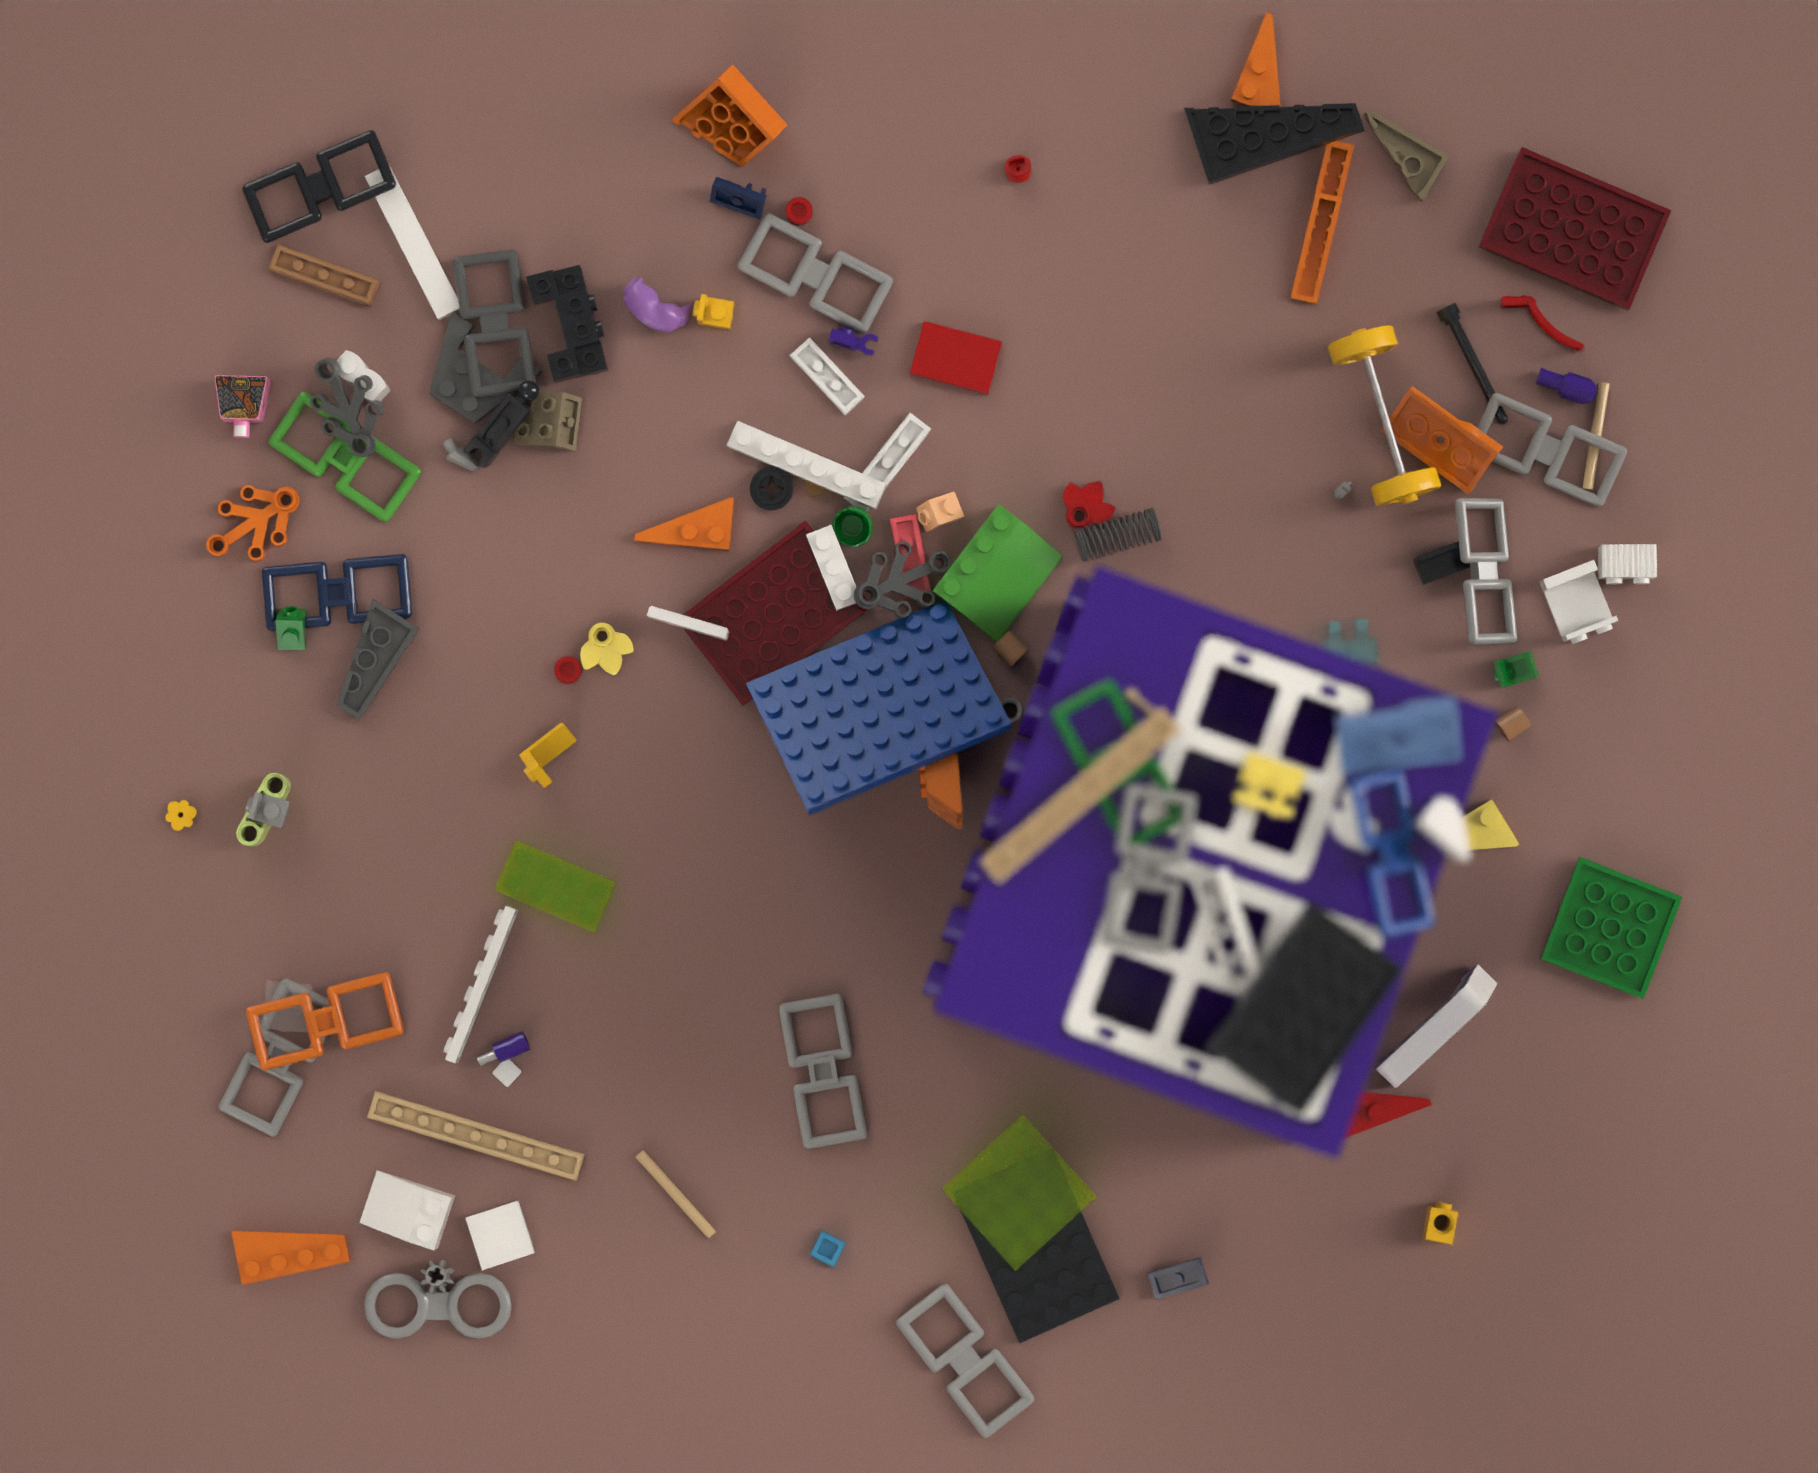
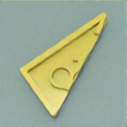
M1492 799L1463 816L1469 850L1516 847L1519 845Z

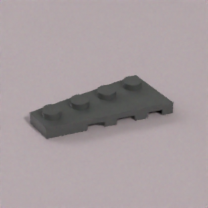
M372 599L370 610L363 625L337 706L361 720L420 628L380 602Z

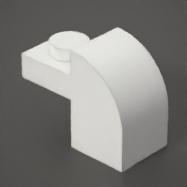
M1345 788L1339 802L1340 805L1344 806L1343 809L1339 810L1333 807L1329 811L1331 832L1342 844L1365 853L1369 852V849L1362 846L1350 789ZM1369 820L1372 835H1375L1378 823Z

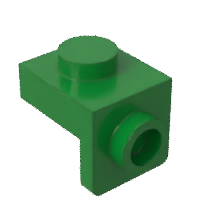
M296 606L279 609L275 620L278 650H305L306 609H299Z
M1532 651L1494 662L1493 675L1496 682L1500 683L1502 688L1539 677Z

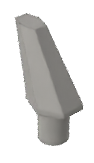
M451 438L442 444L449 454L446 457L447 460L471 471L482 468L470 454L464 453L463 447L458 449Z

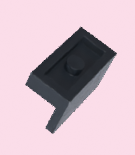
M1459 541L1413 559L1422 585L1470 568V563H1463L1460 559Z

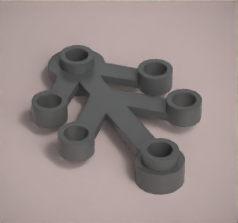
M329 357L318 361L315 365L316 376L322 381L329 382L339 406L329 402L328 397L324 393H317L312 396L310 405L316 411L322 410L346 422L350 428V431L341 428L337 419L329 418L323 421L321 425L323 433L328 436L333 435L349 443L351 452L356 456H370L376 448V441L372 436L377 417L384 412V406L378 400L368 403L365 407L367 415L362 427L359 423L358 415L365 393L373 386L372 379L367 375H362L355 379V389L350 402L338 376V362ZM327 364L330 365L332 372L328 370ZM361 380L365 382L366 388L361 386ZM317 398L322 401V406L317 403ZM372 405L377 408V413L373 412ZM328 423L333 425V431L329 429ZM361 439L365 442L366 447L362 445Z
M901 541L894 547L895 557L887 581L877 585L881 569L887 565L888 558L883 552H876L870 558L871 569L867 581L856 587L854 600L863 609H872L875 606H880L893 611L897 618L904 619L911 613L910 604L906 601H894L883 596V594L893 591L916 600L923 608L930 607L935 602L933 592L929 590L922 591L906 584L932 572L943 574L951 566L950 556L944 551H937L929 557L927 563L901 574L906 557L912 551L911 545L908 542ZM899 546H904L907 553L901 554L898 550ZM876 556L882 558V565H877L875 563ZM934 560H940L942 567H935ZM863 592L870 593L871 599L869 601L863 598ZM928 595L930 603L923 602L922 596ZM900 605L906 608V614H901L898 611Z

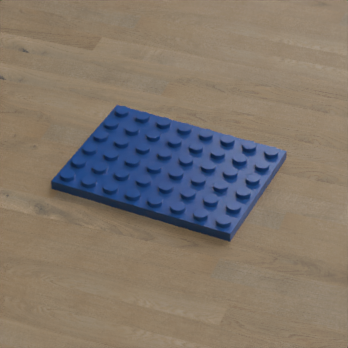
M943 600L928 608L911 613L904 619L899 618L746 683L747 689L808 815H812L1012 729V724L949 604Z

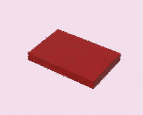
M923 321L910 374L988 395L1002 341Z

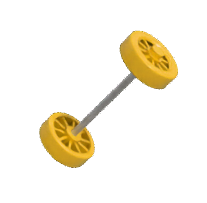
M1391 325L1359 329L1351 332V335L1338 339L1328 345L1332 364L1335 366L1363 360L1398 475L1371 487L1373 499L1377 507L1402 502L1403 505L1417 501L1419 496L1433 492L1442 486L1437 469L1434 467L1414 472H1405L1371 360L1372 357L1388 352L1398 346L1395 331Z

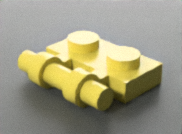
M1248 753L1239 782L1249 784L1250 788L1248 793L1237 790L1233 801L1242 803L1245 808L1251 810L1258 808L1270 812L1269 815L1276 818L1282 816L1291 819L1294 808L1284 805V798L1286 796L1297 799L1306 771ZM1259 788L1276 793L1274 801L1257 796Z

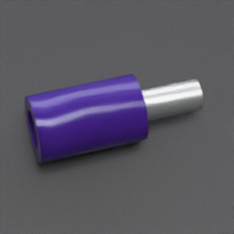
M521 1031L492 1044L493 1050L477 1057L480 1066L495 1059L502 1063L531 1050L524 1032Z

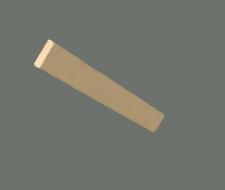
M1162 707L1159 708L980 860L981 864L999 884L1181 730Z
M378 1091L374 1093L367 1118L574 1181L578 1180L585 1157L583 1153Z

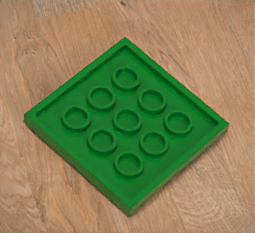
M1578 857L1540 959L1644 999L1682 896Z

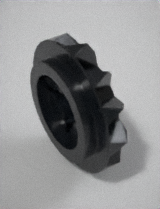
M767 467L758 471L752 478L750 494L753 501L762 509L770 511L781 509L791 500L793 483L785 471L776 467ZM771 478H773L775 487L783 489L774 493L773 500H770L767 491L760 490V488L769 486Z

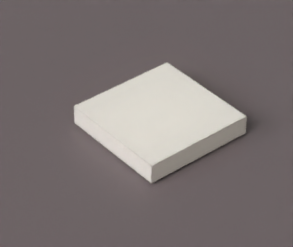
M519 1200L466 1217L482 1270L535 1253Z

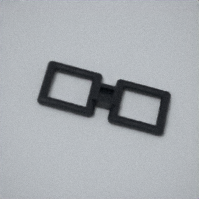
M368 130L318 152L316 159L321 171L306 177L302 165L299 162H295L243 185V193L262 240L265 243H270L320 221L322 214L318 204L333 198L336 208L339 211H344L394 189L396 181L375 131ZM368 143L383 182L344 198L329 159ZM294 175L309 214L270 230L255 192Z

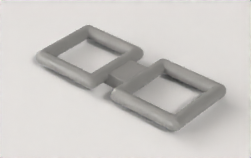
M770 213L765 214L738 263V269L790 297L796 294L801 283L816 290L809 303L812 309L860 334L867 333L893 284V278L843 251H837L830 265L815 258L822 245L820 239ZM771 226L809 246L789 284L751 264ZM842 264L881 283L861 321L823 302Z
M1494 393L1491 396L1477 427L1485 434H1487L1499 406L1539 422L1522 462L1499 453L1494 459V463L1519 474L1526 475L1529 473L1534 460L1549 465L1544 477V483L1547 486L1594 506L1602 507L1627 455L1625 447L1574 425H1569L1562 440L1546 434L1552 422L1550 415L1499 393ZM1574 438L1614 454L1597 494L1557 478Z
M1458 498L1455 501L1460 559L1463 563H1470L1471 579H1467L1463 583L1468 640L1472 645L1513 644L1517 641L1518 637L1512 582L1509 579H1499L1497 563H1505L1509 560L1504 502L1501 498ZM1466 509L1494 510L1498 552H1471ZM1475 590H1502L1506 633L1479 634Z
M1133 784L1127 786L1116 852L1119 855L1135 857L1132 875L1113 873L1111 876L1101 932V940L1104 943L1167 953L1171 950L1181 885L1177 882L1165 881L1163 876L1166 863L1182 865L1186 862L1197 801L1194 795ZM1137 797L1184 805L1176 852L1129 844ZM1122 885L1168 893L1160 940L1114 932Z
M287 978L280 982L271 1000L285 998L289 991L295 995L308 993L312 1003L321 1008L330 1006L328 998ZM278 1011L264 1014L260 1022L264 1041L270 1043L267 1048L269 1058L305 1049L269 1031ZM327 1035L321 1037L322 1044L324 1043ZM247 1052L244 1054L219 1104V1110L270 1136H276L303 1085V1079L289 1071L292 1064L263 1070L290 1084L270 1124L232 1105L251 1065L260 1069L257 1055ZM316 1057L304 1061L311 1063L316 1059Z
M837 993L782 1003L779 1006V1014L788 1064L791 1068L808 1066L811 1082L796 1084L793 1088L804 1148L812 1149L865 1139L868 1133L858 1078L854 1074L838 1077L835 1063L836 1060L847 1059L853 1055L843 996ZM834 1005L841 1048L798 1056L791 1013ZM848 1086L856 1129L813 1137L805 1094Z
M948 1284L940 1285L896 1320L899 1330L932 1372H938L948 1363L959 1376L947 1385V1392L983 1438L990 1437L1034 1402V1395L999 1350L993 1349L981 1358L971 1346L983 1337L984 1331ZM944 1297L971 1332L936 1359L910 1326V1323ZM995 1363L1021 1398L986 1425L960 1389Z

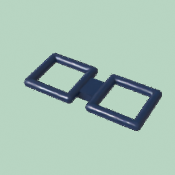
M397 554L346 559L343 562L344 578L328 579L327 566L324 562L264 567L262 569L266 628L269 631H276L273 577L316 573L320 616L306 617L305 628L329 626L331 624L330 607L346 606L348 622L356 624L365 623L369 611L358 612L354 569L396 565L398 568L401 608L390 610L404 619L410 618L412 616L407 556Z

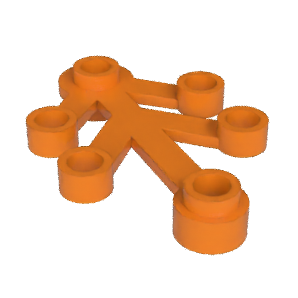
M251 485L243 486L240 490L241 498L247 502L261 500L271 503L264 509L235 505L228 500L221 501L218 504V512L222 516L231 517L234 515L249 519L224 536L219 534L210 536L206 542L208 552L213 556L222 557L228 553L232 543L255 529L252 546L248 549V556L255 562L262 561L266 554L263 545L268 520L277 513L276 529L271 533L270 540L278 547L284 546L288 541L286 528L289 514L294 512L300 504L299 494L291 487H281L276 492L256 489ZM247 489H252L254 492L251 498H246L244 495ZM290 496L291 503L283 505V497ZM225 504H230L231 506L229 513L222 512V507ZM278 533H282L284 536L283 541L280 543L275 542V536ZM219 541L223 542V549L216 551L215 544ZM259 548L261 550L260 557L253 558V550Z

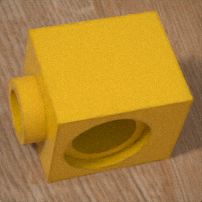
M1436 1201L1435 1206L1428 1205L1422 1238L1453 1245L1458 1212L1451 1210L1452 1204ZM1438 1215H1445L1447 1218L1446 1227L1441 1230L1436 1229L1434 1226L1435 1218Z

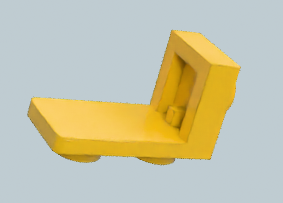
M559 723L519 754L527 766L523 769L525 774L533 783L538 780L543 788L553 782L543 767L576 742V738L564 723Z

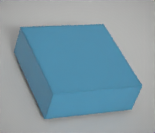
M822 1230L810 1256L834 1267L846 1242Z

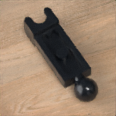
M526 380L520 384L517 397L513 393H508L476 436H473L465 446L464 453H474L479 448L483 453L479 466L483 468L488 467L532 411L526 405V402L534 401L538 397V385L531 380Z

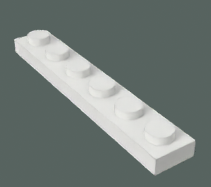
M737 421L727 443L728 448L875 510L887 486L884 482L740 421Z
M505 906L504 910L499 909L496 915L494 925H497L494 936H488L484 946V950L488 952L484 961L479 960L474 971V976H477L474 987L469 986L465 994L464 1001L467 1002L464 1012L459 1011L455 1019L454 1027L457 1030L454 1038L449 1037L443 1052L447 1053L445 1058L447 1061L459 1063L518 913V910Z

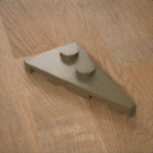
M1368 108L1363 117L1417 199L1422 202L1449 155Z

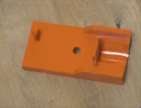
M1413 386L1407 391L1389 417L1396 442L1429 467L1436 468L1440 475L1467 494L1475 488L1487 468L1503 449L1502 445L1469 422L1457 419ZM1382 427L1380 431L1385 434L1384 428ZM1439 436L1444 438V443L1438 441Z

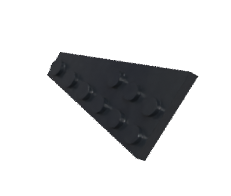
M1356 103L1322 104V106L1294 105L1291 107L1271 105L1237 106L1236 108L1208 107V109L1184 108L1209 185L1364 131Z

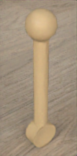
M1134 689L1126 691L1125 696L1128 700L1135 701L1151 715L1156 712L1137 696Z

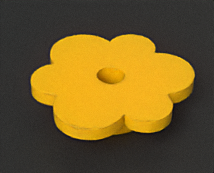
M181 800L179 803L172 801L168 804L167 810L169 813L166 814L165 819L171 822V827L174 830L180 831L184 826L189 828L193 825L192 819L196 817L197 810L195 807L189 806L187 800Z

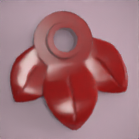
M1100 481L1089 483L1082 489L1070 482L1063 492V502L1067 508L1065 518L1071 528L1077 529L1081 527L1085 529V526L1090 524L1097 525L1098 522L1103 524V521L1107 522L1114 514L1116 507L1102 502L1103 487ZM1076 512L1083 513L1084 519L1082 521L1074 519Z

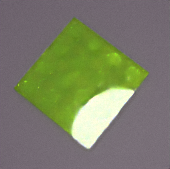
M1023 1114L941 1188L1015 1271L1097 1197Z

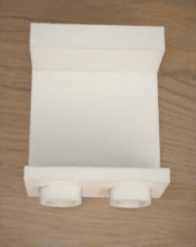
M1594 560L1539 582L1562 641L1571 640L1572 645L1588 639L1586 633L1596 630L1597 634H1601L1613 629L1611 624L1618 621L1617 616L1612 617L1595 575V571L1598 568Z

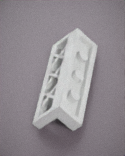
M1228 867L1191 878L1227 992L1249 986L1260 972V967ZM1216 877L1219 891L1213 900L1203 895L1199 882ZM1220 895L1222 896L1224 905L1217 902ZM1205 900L1212 903L1209 910L1207 908ZM1215 905L1225 909L1228 919L1223 928L1211 921L1210 915ZM1229 924H1231L1233 933L1227 931ZM1214 928L1221 931L1218 939ZM1224 933L1236 940L1237 948L1232 957L1220 949L1219 943ZM1238 952H1240L1242 962L1235 959ZM1223 956L1230 959L1227 967ZM1233 962L1245 968L1247 980L1235 984L1231 983L1228 972Z

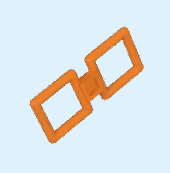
M382 972L329 986L326 992L330 1006L313 1009L311 997L308 993H301L248 1007L246 1009V1016L260 1069L269 1070L322 1056L324 1048L321 1037L334 1033L338 1035L340 1047L345 1050L402 1035L404 1033V1026L390 973ZM382 984L392 1026L349 1037L339 995ZM301 1005L312 1047L269 1058L258 1016Z

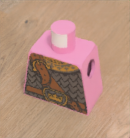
M215 375L221 420L233 423V437L249 438L250 423H263L271 380L267 376Z

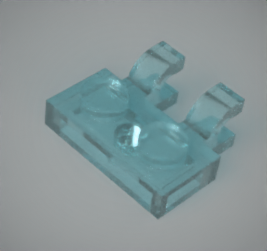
M1368 619L1354 620L1356 639L1341 640L1340 621L1327 622L1329 641L1321 642L1322 648L1369 665L1378 664L1376 637L1368 638Z

